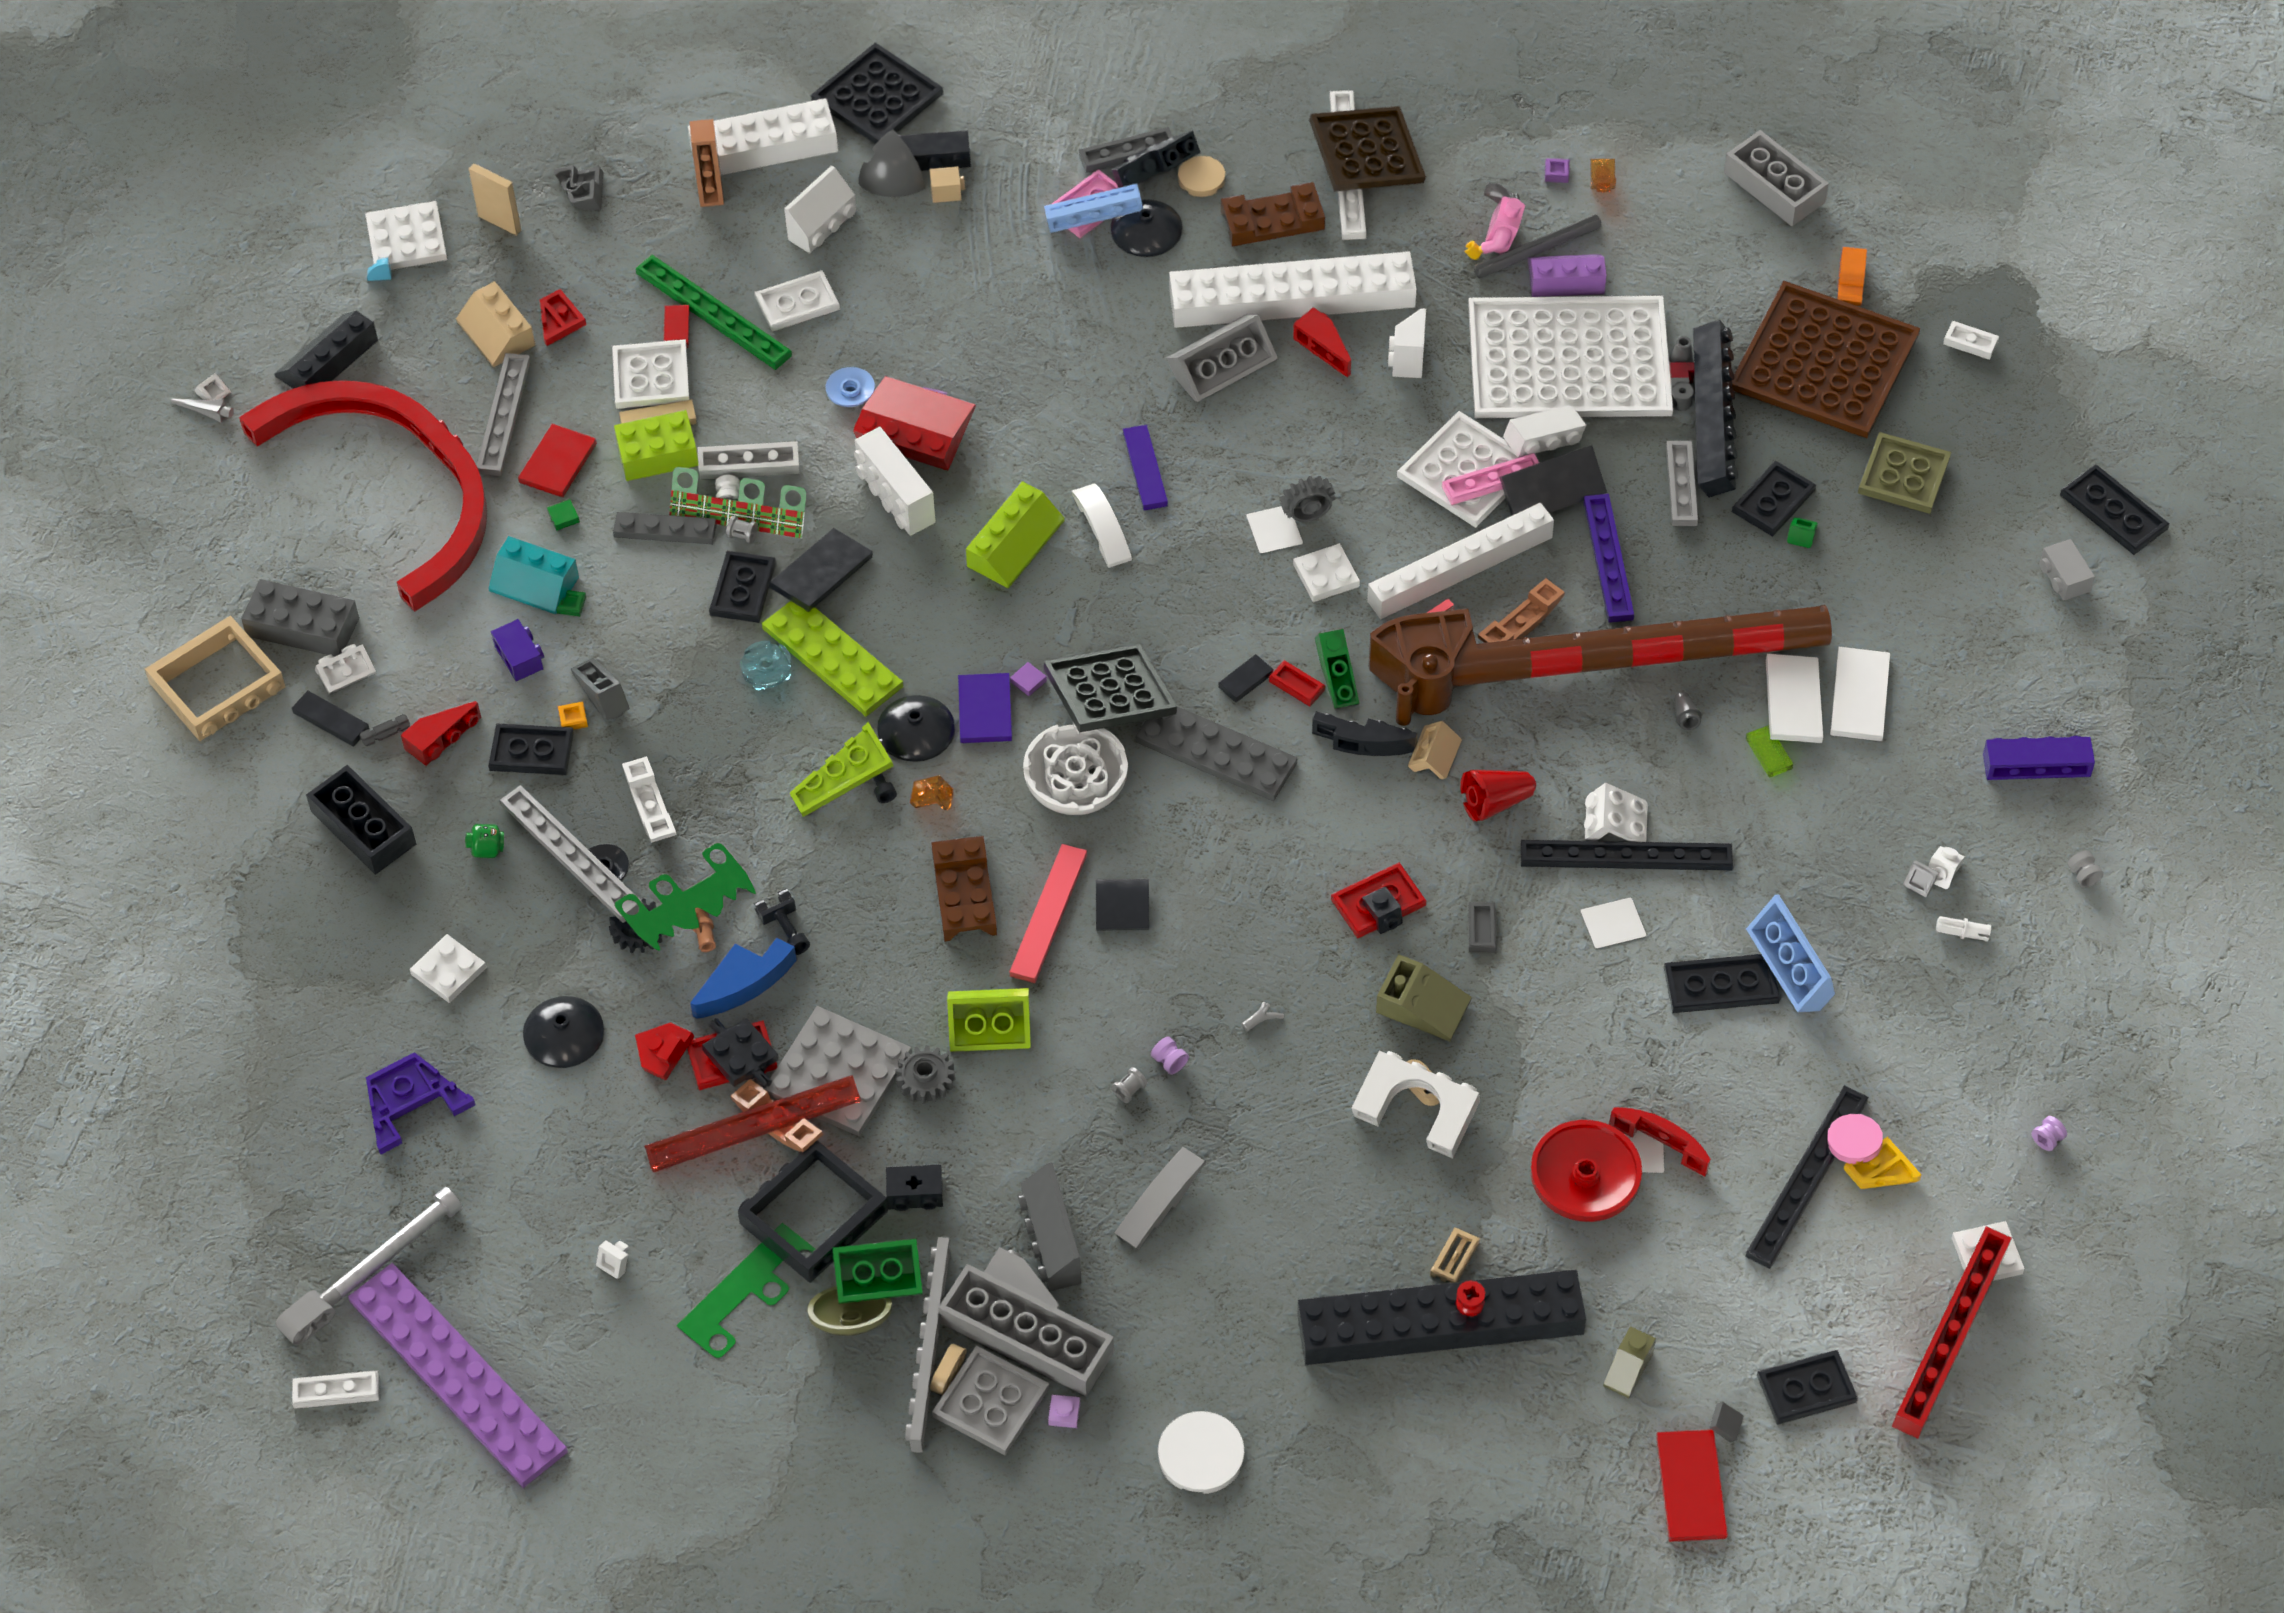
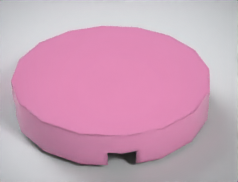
M1862 1114L1841 1116L1832 1122L1828 1129V1144L1831 1153L1846 1163L1856 1164V1161H1863V1163L1871 1161L1879 1154L1882 1148L1883 1133L1879 1124L1872 1118Z

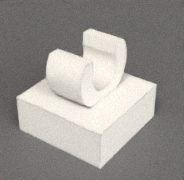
M608 1241L603 1242L598 1249L596 1266L619 1279L625 1274L628 1257L625 1251L629 1249V1246L622 1241H618L615 1245Z

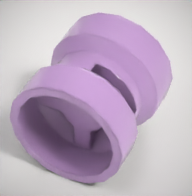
M1170 1037L1160 1040L1151 1052V1056L1157 1062H1162L1164 1069L1170 1075L1180 1071L1189 1059V1055L1183 1049H1178L1176 1042Z

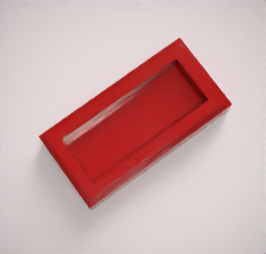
M689 305L665 306L664 341L686 340V348H689Z
M1285 660L1269 676L1270 683L1309 707L1325 691L1323 683Z

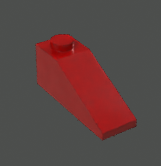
M1314 307L1311 308L1294 323L1293 339L1348 378L1351 375V358L1332 320L1325 313L1318 311Z

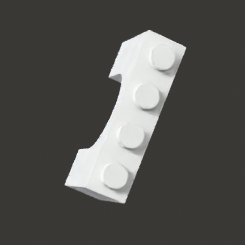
M1379 1051L1352 1106L1353 1116L1379 1126L1389 1103L1397 1093L1414 1087L1426 1089L1435 1095L1440 1103L1439 1114L1426 1139L1429 1149L1453 1158L1480 1103L1479 1092H1476L1477 1089L1467 1083L1457 1084L1446 1074L1437 1072V1074L1431 1073L1420 1063L1412 1062L1410 1064L1405 1062L1401 1056L1394 1052L1388 1051L1386 1054Z

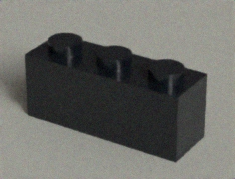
M968 130L899 135L913 154L920 171L958 167V169L971 167Z

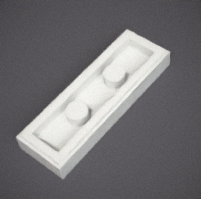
M378 1371L293 1379L292 1404L294 1408L379 1401Z

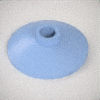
M857 367L839 369L831 374L826 382V393L829 399L843 407H855L864 404L875 390L873 377L867 371Z

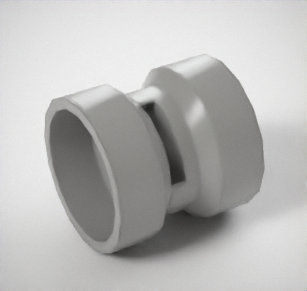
M2088 850L2075 854L2068 861L2069 868L2073 873L2077 874L2076 879L2083 888L2096 884L2104 875L2100 866L2095 865V858L2091 851Z

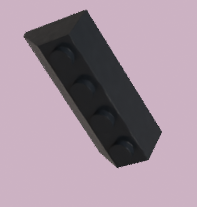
M358 311L343 314L274 373L275 377L293 389L304 385L333 381L378 341L374 322Z

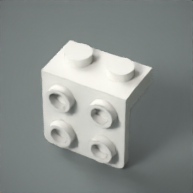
M1604 783L1587 796L1585 801L1586 819L1584 822L1585 840L1597 841L1610 832L1630 842H1646L1648 804L1644 799L1608 783Z

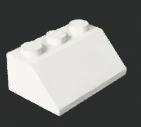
M832 165L784 208L788 240L806 252L811 253L816 247H820L829 235L836 232L842 223L855 214V194Z

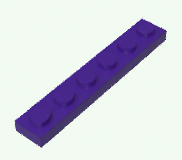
M1609 494L1584 496V507L1608 623L1634 620V610Z

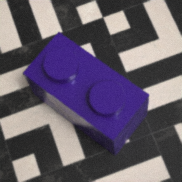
M519 619L491 631L494 647L516 682L543 670L541 660L544 658L543 651L539 644L534 645L528 626L523 627Z

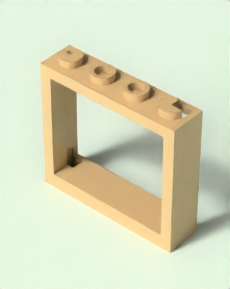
M231 615L145 668L149 684L199 741L211 734L213 735L228 723L234 722L239 716L256 708L260 703L276 695L277 692L286 687L281 671ZM237 639L267 674L197 718L167 682Z

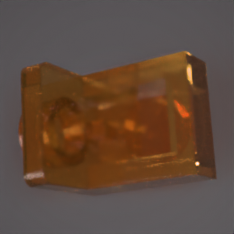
M1615 159L1590 160L1591 189H1596L1597 192H1609L1611 189H1615Z
M940 775L914 781L910 804L915 808L937 803L944 810H949L953 798V788Z

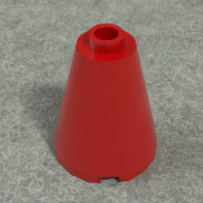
M1473 769L1463 773L1460 784L1461 794H1466L1467 802L1463 803L1464 808L1473 821H1484L1532 797L1536 790L1535 778L1527 771Z

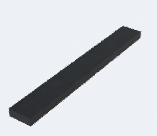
M1521 840L1520 843L1521 867L1732 871L1733 868L1731 843Z
M1845 1085L1843 1086L1746 1251L1745 1257L1771 1269L1835 1159V1156L1829 1149L1828 1129L1832 1122L1841 1116L1861 1114L1868 1102V1096Z

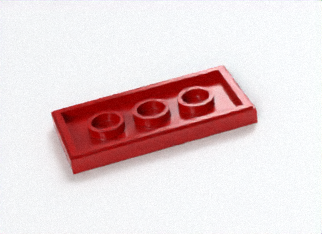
M1714 1431L1657 1432L1656 1441L1669 1542L1727 1539Z

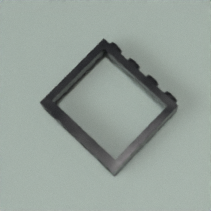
M817 1140L804 1152H799L792 1162L784 1164L778 1174L771 1181L764 1182L751 1199L744 1200L738 1209L739 1223L811 1283L834 1262L833 1248L851 1246L888 1212L887 1197ZM819 1160L868 1202L806 1258L756 1215Z

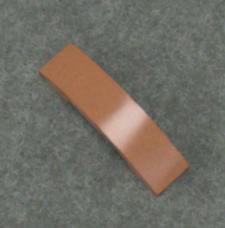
M1545 578L1529 592L1527 600L1499 623L1497 621L1492 622L1478 634V638L1484 643L1524 638L1549 615L1564 597L1565 592Z
M751 1079L731 1095V1099L758 1126L776 1140L794 1150L804 1152L823 1135L822 1131L804 1118L800 1121L770 1099L768 1091Z

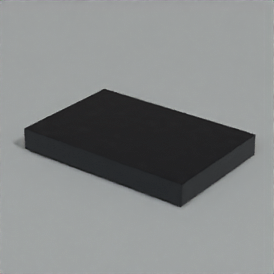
M1775 460L1732 506V513L1773 537L1816 490V484Z
M726 551L709 609L710 616L759 623L776 566V558Z
M496 723L488 765L489 771L566 775L574 735L573 728Z
M1838 1349L1757 1372V1378L1777 1425L1855 1404L1858 1401Z

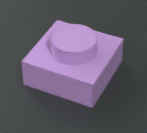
M1052 1395L1049 1425L1077 1428L1080 1397Z

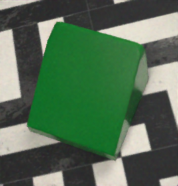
M1797 517L1793 518L1789 528L1787 543L1811 548L1818 523Z

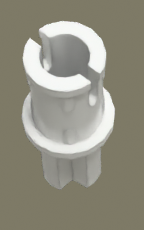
M1941 916L1937 920L1936 931L1960 936V939L1967 937L1988 942L1991 925L1969 922L1967 918L1958 920Z

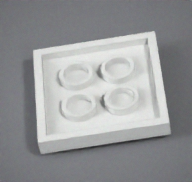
M436 201L365 213L374 264L379 259L388 258L390 268L393 270L447 260Z
M686 340L612 346L616 409L655 406L690 400Z

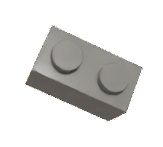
M2071 539L2043 548L2039 561L2040 568L2044 574L2048 575L2054 591L2060 594L2063 601L2091 592L2095 576Z

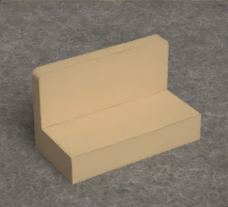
M1443 721L1425 725L1408 767L1414 772L1429 768L1441 780L1446 779L1462 739Z

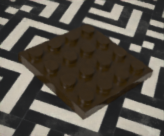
M1400 106L1314 113L1310 115L1309 122L1334 191L1410 185L1425 182L1426 175Z

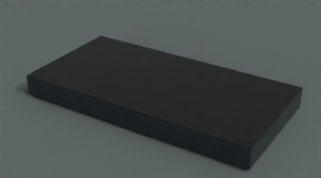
M1592 445L1499 477L1511 516L1540 502L1550 513L1584 501V496L1607 493Z
M2094 464L2070 482L2060 492V495L2133 555L2168 530L2170 525L2169 522L2097 464Z
M833 528L771 580L770 589L810 612L873 557V551Z
M1762 954L1664 963L1672 1013L1778 1004L1780 1001L1776 977Z

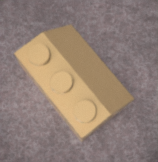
M495 281L473 292L456 318L458 324L493 368L503 363L505 353L520 354L535 346L532 327Z

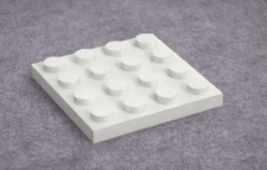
M1458 411L1397 471V477L1476 528L1506 498L1503 489L1451 505L1442 488V481L1518 457L1506 440Z

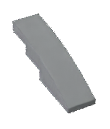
M1182 1147L1148 1186L1117 1228L1115 1234L1139 1250L1153 1228L1157 1229L1172 1206L1176 1208L1206 1162L1185 1147Z

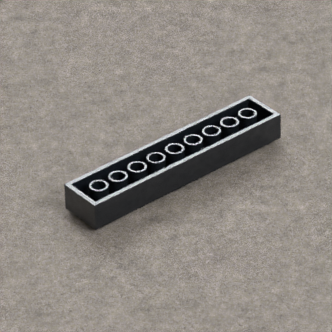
M1577 1269L1474 1280L1480 1283L1485 1290L1484 1308L1481 1313L1475 1316H1465L1460 1313L1456 1306L1457 1290L1464 1282L1298 1300L1297 1316L1305 1365L1584 1335L1586 1315Z

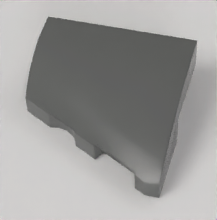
M574 165L554 169V174L560 181L562 188L567 193L574 207L584 210H601L603 170L600 166L580 171Z

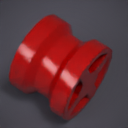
M1476 1281L1462 1283L1457 1290V1309L1465 1316H1475L1481 1313L1485 1300L1483 1286Z

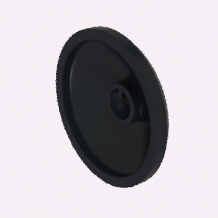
M1141 200L1143 206L1141 211L1112 218L1111 235L1115 244L1126 253L1134 256L1153 257L1164 254L1176 246L1182 235V221L1179 214L1168 204L1157 200Z
M912 695L900 698L884 709L878 720L877 732L878 738L882 739L889 754L904 761L919 762L932 759L948 748L954 737L955 724L950 710L942 702L928 696Z
M560 996L542 1002L528 1015L523 1027V1040L529 1054L539 1063L553 1068L573 1067L587 1061L597 1052L604 1037V1024L598 1010L588 1001L573 996Z

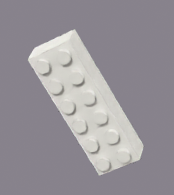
M827 99L714 121L721 175L838 152L836 130ZM688 126L690 146H691V149H692L690 126Z

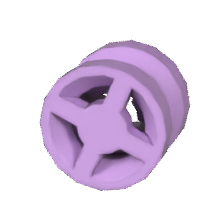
M2047 1116L2042 1121V1126H2037L2032 1130L2031 1134L2038 1146L2046 1151H2052L2056 1147L2057 1141H2062L2067 1136V1130L2058 1119Z

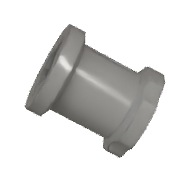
M732 516L727 525L726 535L729 538L734 536L745 539L747 543L752 544L757 535L758 523L755 521L749 523L739 520L737 516Z
M1134 1067L1128 1070V1074L1120 1082H1115L1111 1085L1114 1094L1124 1103H1129L1132 1100L1131 1096L1140 1088L1144 1089L1148 1084L1144 1075Z

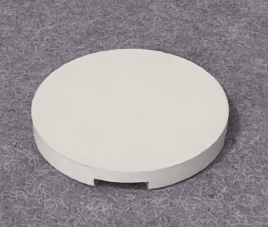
M1205 1411L1187 1413L1172 1421L1162 1433L1158 1446L1159 1464L1165 1477L1181 1490L1203 1492V1494L1216 1492L1228 1486L1239 1474L1244 1459L1243 1440L1237 1428L1229 1420L1218 1414Z

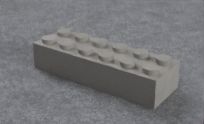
M968 1264L938 1308L940 1324L1086 1397L1114 1354L1113 1336Z

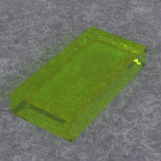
M1769 725L1746 733V741L1769 778L1793 769V763L1780 741L1770 739Z

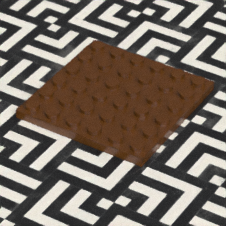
M1783 280L1734 374L1732 387L1735 392L1868 438L1920 334L1921 328Z

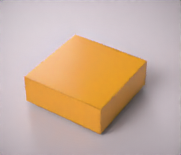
M583 701L558 706L562 727H571L573 730L588 727Z

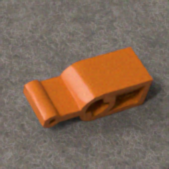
M1842 248L1838 280V300L1861 306L1867 249Z

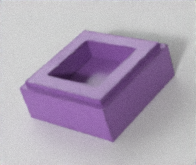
M1546 158L1545 182L1568 183L1570 160Z
M1029 662L1010 677V682L1028 696L1033 694L1047 681V676Z

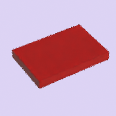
M551 424L518 476L519 483L563 498L596 446V438Z
M1400 862L1331 894V901L1357 939L1377 930L1376 920L1363 905L1362 897L1386 886L1401 906L1402 917L1426 906V899Z
M764 1020L751 1023L771 1045ZM716 1033L693 1039L687 1047L699 1091L729 1083L728 1079L702 1051V1044L716 1037ZM777 1062L768 1066L764 1073L776 1070Z

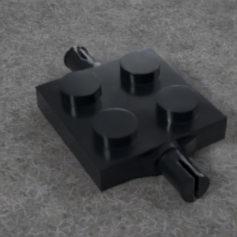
M715 1018L714 1021L712 1020L709 1023V1027L713 1029L717 1036L702 1044V1051L734 1087L745 1080L753 1078L760 1083L762 1088L769 1087L772 1080L764 1071L768 1066L778 1061V1053L747 1018L730 1028H725L718 1018Z

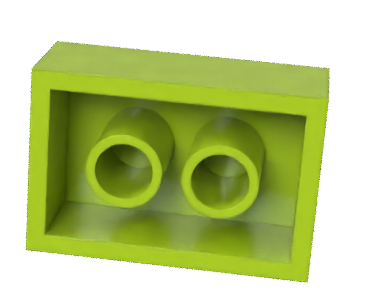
M687 410L614 425L616 442L626 481L672 472L676 467L691 468L699 466L696 444Z

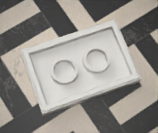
M822 270L755 292V298L772 332L840 310L839 302Z

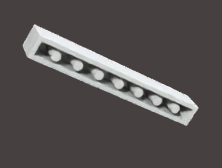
M1540 502L1369 583L1367 602L1381 620L1551 539L1554 519Z

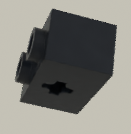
M941 1164L886 1167L888 1210L905 1211L909 1208L931 1210L936 1207H943Z

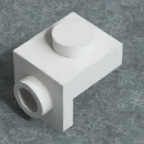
M1940 846L1932 856L1928 866L1939 872L1934 884L1948 889L1954 874L1961 867L1965 856L1958 854L1955 849Z

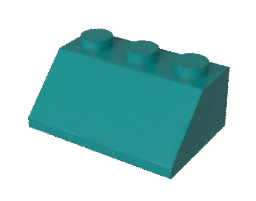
M508 536L496 555L488 589L495 594L557 614L556 609L562 598H566L567 590H572L579 579L576 559Z

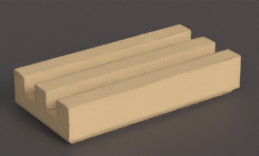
M1455 1227L1432 1267L1430 1276L1434 1278L1438 1276L1443 1282H1446V1280L1450 1283L1458 1282L1477 1249L1480 1238ZM1459 1236L1462 1239L1443 1271L1440 1268ZM1470 1241L1471 1244L1454 1275L1450 1274L1467 1242Z

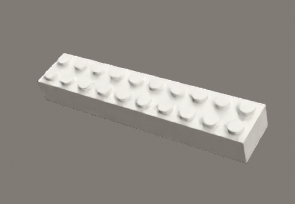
M1410 252L1169 272L1170 297L1175 328L1232 323L1249 314H1259L1261 320L1302 317L1313 307L1326 315L1414 308L1416 303V284Z

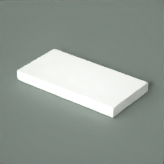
M1846 647L1838 648L1830 735L1882 741L1890 653Z
M1767 654L1766 675L1770 739L1822 743L1823 725L1818 658Z

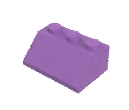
M1600 254L1528 257L1532 297L1601 295L1605 293V260Z

